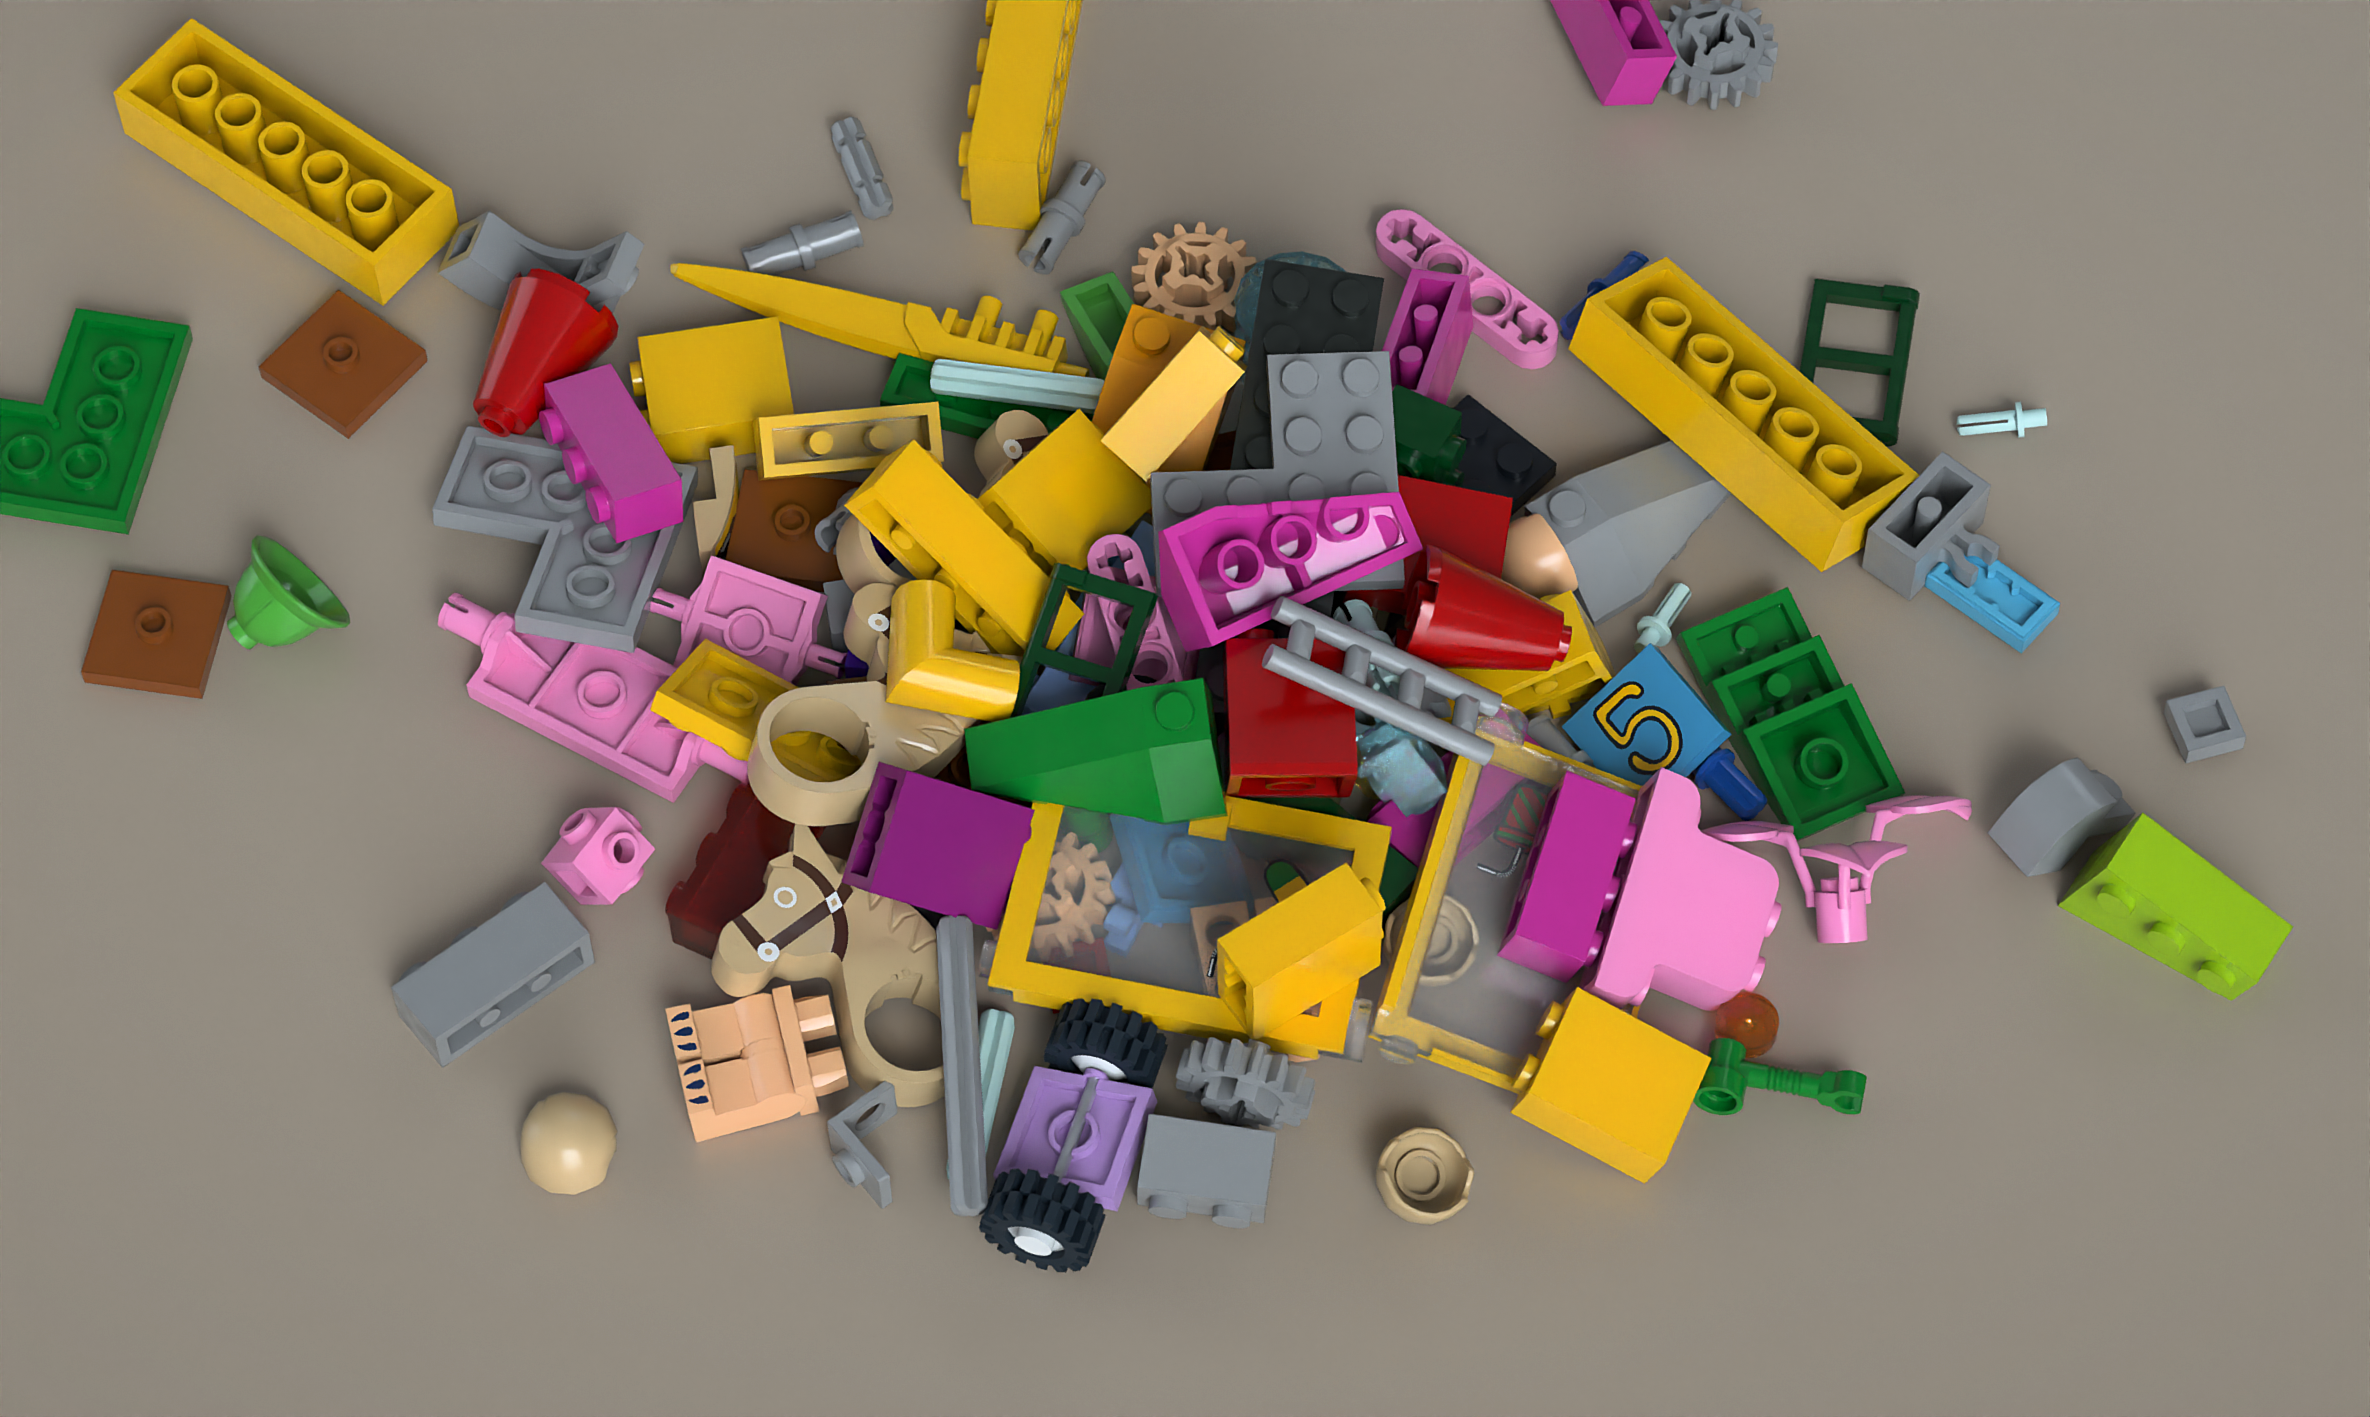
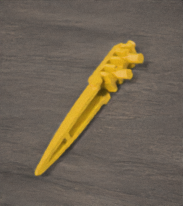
M685 263L670 265L671 273L676 278L769 318L778 316L780 322L896 360L899 353L932 362L938 359H947L1089 377L1090 374L1089 368L1066 363L1068 359L1066 338L1056 335L1053 337L1059 318L1055 313L1042 309L1036 312L1029 335L1016 333L1015 324L1003 321L1001 328L995 327L1003 304L997 298L987 295L980 298L972 321L960 319L957 309L947 307L940 324L931 307L908 302L906 305L829 286L748 271Z

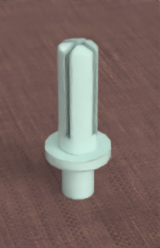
M2015 402V410L1960 415L1957 417V425L2007 420V422L1957 427V431L1960 436L2017 430L2018 438L2024 437V428L2047 426L2046 408L2022 410L2021 402Z
M1675 583L1654 614L1640 619L1637 624L1640 637L1634 644V649L1638 654L1649 643L1659 647L1666 646L1672 637L1670 626L1692 595L1686 585Z

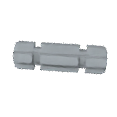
M849 117L844 121L837 120L831 127L832 140L837 152L842 155L841 162L854 193L860 198L858 203L863 215L870 220H875L880 216H888L893 211V198L887 184L882 180L884 176L869 141L865 140L866 133L861 121L855 117Z

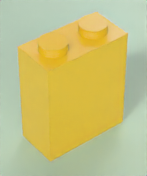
M778 316L637 337L641 360L629 362L634 397L646 395L648 409L640 410L671 462L684 464L711 460L709 448L731 445L734 447L735 456L756 453L753 420L759 417L794 414Z
M1202 326L1107 431L1101 442L1147 482L1151 477V473H1154L1243 375L1247 365L1240 358L1246 350L1220 326L1212 334Z
M1080 409L1050 432L977 498L992 520L1008 536L1016 539L1024 546L1028 556L1049 578L1054 563L1068 564L1070 567L1084 570L1088 566L1087 556L1089 550L1098 539L1106 535H1122L1152 507L1151 490L1146 485L1144 479L1101 442L1104 433Z
M1346 862L1217 939L1218 995L1250 1039L1258 1040L1380 966L1381 939L1384 938L1382 912L1385 911V903L1376 886L1367 877L1359 880Z
M1576 987L1562 1004L1553 1000L1545 1010L1535 1032L1536 1035L1544 1038L1536 1056L1530 1053L1526 1055L1512 1081L1511 1087L1520 1092L1510 1113L1645 1184L1665 1165L1711 1061V1057Z

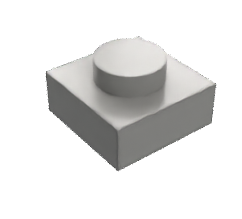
M2225 686L2166 701L2164 715L2185 764L2243 749L2246 734Z

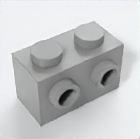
M1149 1114L1137 1185V1205L1149 1206L1148 1211L1151 1214L1170 1219L1185 1218L1187 1212L1211 1215L1214 1223L1230 1228H1247L1250 1226V1221L1264 1223L1275 1155L1276 1132Z

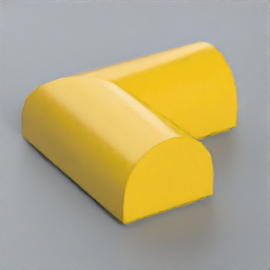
M924 579L909 581L901 585L895 591L891 600L886 703L989 722L1009 719L1015 706L1019 688V661L954 649L956 595L953 590L944 583Z

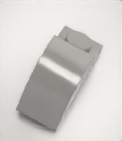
M2073 758L2052 768L2030 784L2011 803L1988 831V834L2026 877L2061 871L2089 836L2120 831L2136 813L2123 800L2122 791L2116 782L2097 770L2090 771L2079 758Z

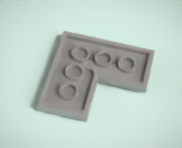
M1389 351L1267 355L1266 374L1272 469L1151 473L1150 488L1156 595L1158 597H1162L1158 532L1207 509L1226 505H1249L1276 501H1300L1399 492ZM1403 559L1333 591L1403 589L1405 581Z
M467 426L432 508L435 526L542 545L515 613L516 632L634 653L650 612L651 601H654L653 594L659 588L683 524L681 522L616 544L605 523L597 524L593 520L587 506L585 490L581 483L573 484L570 481L563 464L562 451L558 444L549 445L545 439L511 433L508 437H500L486 429ZM671 462L682 479L684 522L698 485V470L696 466Z

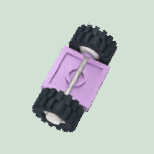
M1074 999L1073 1004L1069 1002L1063 1004L1044 1050V1061L1050 1063L1049 1067L1034 1066L994 1171L995 1183L979 1226L980 1232L986 1233L984 1238L989 1243H999L997 1250L1005 1255L1011 1252L1016 1254L1015 1260L1026 1264V1261L1030 1260L1036 1262V1267L1047 1270L1048 1265H1051L1056 1272H1066L1068 1268L1074 1272L1080 1271L1082 1266L1086 1267L1089 1264L1106 1214H1103L1104 1209L1118 1211L1146 1134L1148 1116L1153 1114L1157 1104L1153 1086L1168 1044H1165L1167 1039L1164 1033H1156L1158 1027L1153 1022L1142 1023L1143 1016L1135 1011H1132L1129 1015L1121 1012L1123 1008L1121 1005L1112 1003L1111 1008L1104 1007L1102 1000L1091 999L1090 1004H1087L1083 999Z

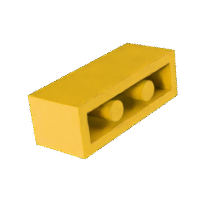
M939 402L759 417L753 420L758 481L875 470L885 457L913 439L923 449L934 454L940 463L944 462Z

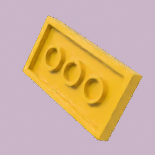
M705 638L657 690L650 711L668 719L674 727L682 731L692 732L723 748L729 756L748 762L749 753L763 711L775 698L799 687ZM796 731L784 734L771 742L772 750L780 763L793 774L810 781H839L851 776L862 766L858 757L855 755L851 756L848 751L837 745L836 740L821 733Z

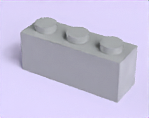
M543 882L530 892H521L513 896L505 903L500 913L481 926L470 927L462 931L454 938L449 948L430 961L419 962L411 966L402 974L398 983L393 985L391 989L399 1017L443 1068L595 963L589 932L546 882Z

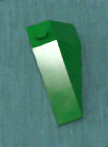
M1203 678L1140 687L964 729L971 790L979 793L1040 804L1053 803L1086 809L1087 812L1104 815L1111 813L1140 818L1145 822L1162 825L1228 816L1213 698Z

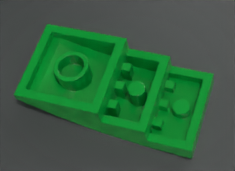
M1788 587L1680 632L1676 637V641L1711 709L1731 732L1732 735L1728 739L1757 788L1767 797V803L1780 823L1794 826L1793 834L1797 842L1866 812V805L1900 797L1905 794L1853 684L1850 683L1844 686L1821 636L1812 637Z

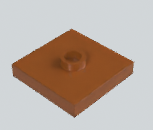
M337 290L259 366L262 379L349 439L428 360L425 349L349 296Z
M744 469L726 560L816 592H824L823 583L844 579L838 566L837 557L833 555L836 545L828 553L824 551L815 539L816 525L836 510L838 500L848 490L856 487L859 488L862 482L810 476L758 481L757 470Z
M111 570L81 670L84 682L203 699L232 598L229 586Z

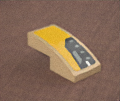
M733 445L709 448L716 499L692 502L703 577L711 555L726 560L735 522L740 491Z

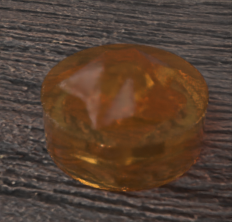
M1751 992L1738 993L1731 1000L1721 1003L1718 1008L1715 1021L1716 1039L1730 1038L1739 1041L1746 1048L1745 1058L1761 1056L1768 1052L1776 1041L1779 1027L1778 1012L1768 999L1759 994Z

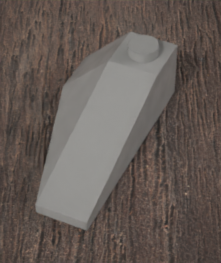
M1670 440L1569 479L1525 505L1524 516L1540 514L1555 532L1571 561L1578 580V587L1573 591V594L1593 626L1597 627L1642 600L1654 586V580L1671 559H1677L1686 548L1687 540L1705 519H1710L1732 493Z

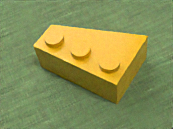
M1572 590L1560 595L1551 594L1539 598L1563 611L1564 625L1572 627L1571 642L1565 660L1563 662L1554 661L1549 671L1445 670L1501 694L1502 702L1499 710L1515 724V718L1548 709L1552 719L1571 715L1570 703L1592 698L1616 676L1600 635ZM1447 698L1452 710L1451 716L1439 719L1451 724L1455 701ZM1479 712L1477 721L1482 723L1489 716Z

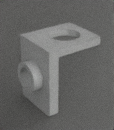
M886 1081L827 1121L830 1146L835 1154L832 1156V1160L838 1172L851 1187L855 1188L861 1184L881 1209L893 1202L890 1176L862 1144L860 1139L897 1114L895 1088L893 1084ZM879 1104L876 1110L868 1118H866L860 1123H857L858 1119L864 1112H866L869 1108L873 1107L874 1105Z

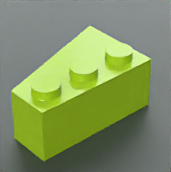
M2141 813L2093 851L2058 904L2060 908L2231 1001L2258 983L2293 928L2291 924L2145 813Z

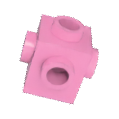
M619 807L583 808L573 813L563 823L559 831L561 838L541 864L581 905H613L620 894L629 891L641 879L644 873L642 866L654 852L655 848L640 833L642 826L639 821L626 810Z

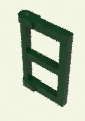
M1815 279L1800 372L1813 384L1816 367L1890 376L1883 421L1853 418L1886 447L1894 446L1898 441L1899 418L1920 293L1908 287L1892 285L1880 287ZM1827 303L1900 312L1893 356L1820 347Z
M1054 563L1047 591L1020 663L1019 688L1010 718L1022 715L1039 665L1104 684L1106 686L1102 696L1125 691L1158 596L1147 590L1070 567L1068 564ZM1067 588L1133 608L1112 669L1046 649Z

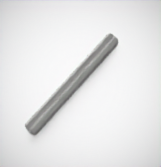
M948 915L940 919L936 927L951 1210L957 1216H979L983 1214L987 1207L988 1191L972 921L966 916L954 918L952 915Z

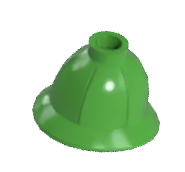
M257 535L252 540L251 562L243 571L235 589L233 599L235 615L227 621L229 631L243 647L252 649L258 643L269 647L289 645L306 638L319 628H346L351 623L349 613L336 595L294 554L275 540L266 536Z

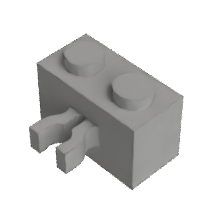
M1942 452L1868 529L1862 568L1909 601L1925 585L1927 574L1938 562L1946 563L1950 567L1953 576L1970 588L1977 581L1979 568L1973 563L1968 562L1964 555L1966 557H1979L1989 566L1998 558L2000 545L1986 536L1973 534L1983 524L1991 485Z

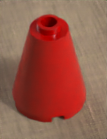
M531 268L526 277H522L521 271L515 274L505 297L473 401V407L479 415V423L490 433L500 437H508L510 433L524 434L539 419V412L546 409L544 384L587 371L614 343L618 336L619 325L613 313L605 304L600 312L588 304L585 300L590 291L580 284L558 273L540 268Z
M1428 544L1426 545V551H1421L1417 558L1401 609L1406 610L1405 628L1409 629V631L1397 628L1395 647L1443 669L1549 671L1554 661L1563 662L1565 660L1571 642L1572 627L1564 625L1563 611L1440 547Z

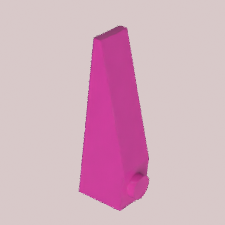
M1400 492L1300 501H1276L1249 505L1216 506L1158 532L1161 595L1185 652L1212 647L1271 620L1272 609L1280 596L1303 605L1422 550L1423 547Z

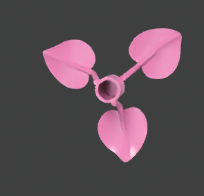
M1909 795L1866 805V813H1876L1869 841L1855 842L1849 846L1843 843H1825L1800 849L1793 834L1794 826L1764 821L1726 823L1707 828L1701 832L1720 841L1745 842L1765 840L1784 846L1790 854L1805 892L1806 907H1816L1817 942H1859L1868 940L1866 904L1871 903L1870 888L1874 872L1885 861L1908 852L1906 844L1881 841L1885 825L1906 814H1921L1940 810L1959 815L1967 821L1972 813V803L1968 799L1953 796ZM1803 856L1816 857L1837 863L1838 877L1820 879L1821 890L1816 891ZM1850 868L1862 873L1859 885L1858 877L1850 876Z

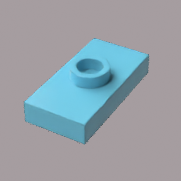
M1964 555L1968 562L1973 563L1979 568L1977 581L1970 588L1953 576L1950 567L1946 563L1938 562L1927 574L1925 587L2021 654L2058 615L2060 603L1997 559L1989 566L1979 557H1966Z

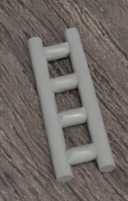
M1280 596L1277 599L1271 612V619L1290 627L1287 648L1285 650L1271 644L1263 657V668L1482 766L1488 764L1494 753L1495 745L1475 735L1478 713L1480 712L1489 717L1495 716L1502 702L1501 694L1284 596ZM1314 638L1345 652L1342 675L1310 661ZM1369 663L1400 676L1397 699L1365 686ZM1424 688L1455 701L1451 724L1420 710Z

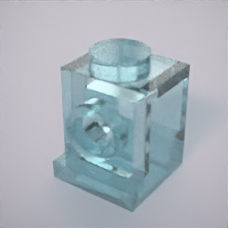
M1384 721L1377 723L1356 737L1359 778L1362 779L1367 776L1377 796L1385 803L1392 799L1405 817L1411 814L1419 815L1428 811L1440 800L1443 794L1448 792L1443 761L1426 740Z

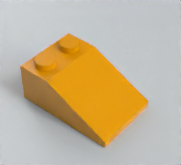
M1132 303L1115 348L1092 423L1097 425L1105 435L1202 326ZM1206 328L1211 334L1215 331V330ZM1233 337L1245 349L1246 341ZM1243 354V355L1241 356V358H1240V360H1241L1242 362H1243L1244 354ZM1238 380L1155 472L1205 471ZM1150 477V478L1147 480V482L1145 481V483H1146V485L1149 487V489L1151 490V488H1150V479H1151V477ZM1152 507L1146 513L1152 514Z

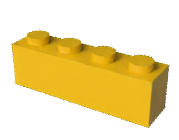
M914 439L885 457L844 506L917 580H934L950 587L956 595L955 618L970 634L976 631L991 653L1023 657L1050 578L1028 556L1024 546L1016 539L1008 536L985 512L981 502L973 495L966 493L944 471L940 461L934 454L923 449ZM1067 590L1046 649L1055 651L1085 614L1070 599Z

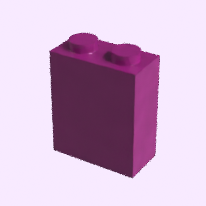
M878 762L841 882L873 894L944 915H952L954 918L966 916L974 924L997 930L1001 916L1006 911L1012 881L1024 843L1031 838L1032 829L1030 823L1035 810Z

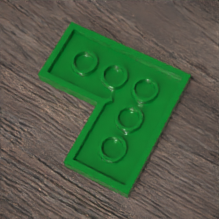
M76 308L43 405L0 398V514L129 535L193 341L190 326Z

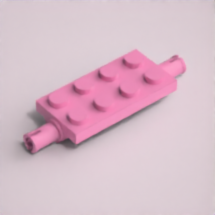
M453 593L448 598L449 602L455 605V608L447 603H444L438 617L439 628L449 630L481 647L483 658L480 667L466 684L470 698L672 803L678 798L698 768L705 763L740 780L742 784L750 786L747 761L729 756L723 748L692 732L682 731L674 727L668 719L650 711L657 690L676 671L677 667L636 647L634 653L516 632L515 613L501 612L497 615L464 598L460 593Z

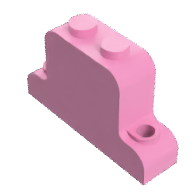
M1663 767L1639 790L1630 820L1637 824L1636 835L1626 857L1618 859L1614 876L1621 879L1619 890L1610 910L1607 913L1602 912L1597 930L1604 933L1602 945L1593 965L1590 968L1585 966L1579 988L1620 1010L1627 1004L1638 1007L1644 1000L1648 989L1652 988L1702 1010L1714 1011L1722 1008L1741 990L1752 992L1760 981L1766 962L1765 958L1759 955L1764 937H1769L1774 930L1781 913V903L1775 901L1779 879L1774 867L1765 859L1702 833L1698 828L1702 812L1698 789L1688 778Z

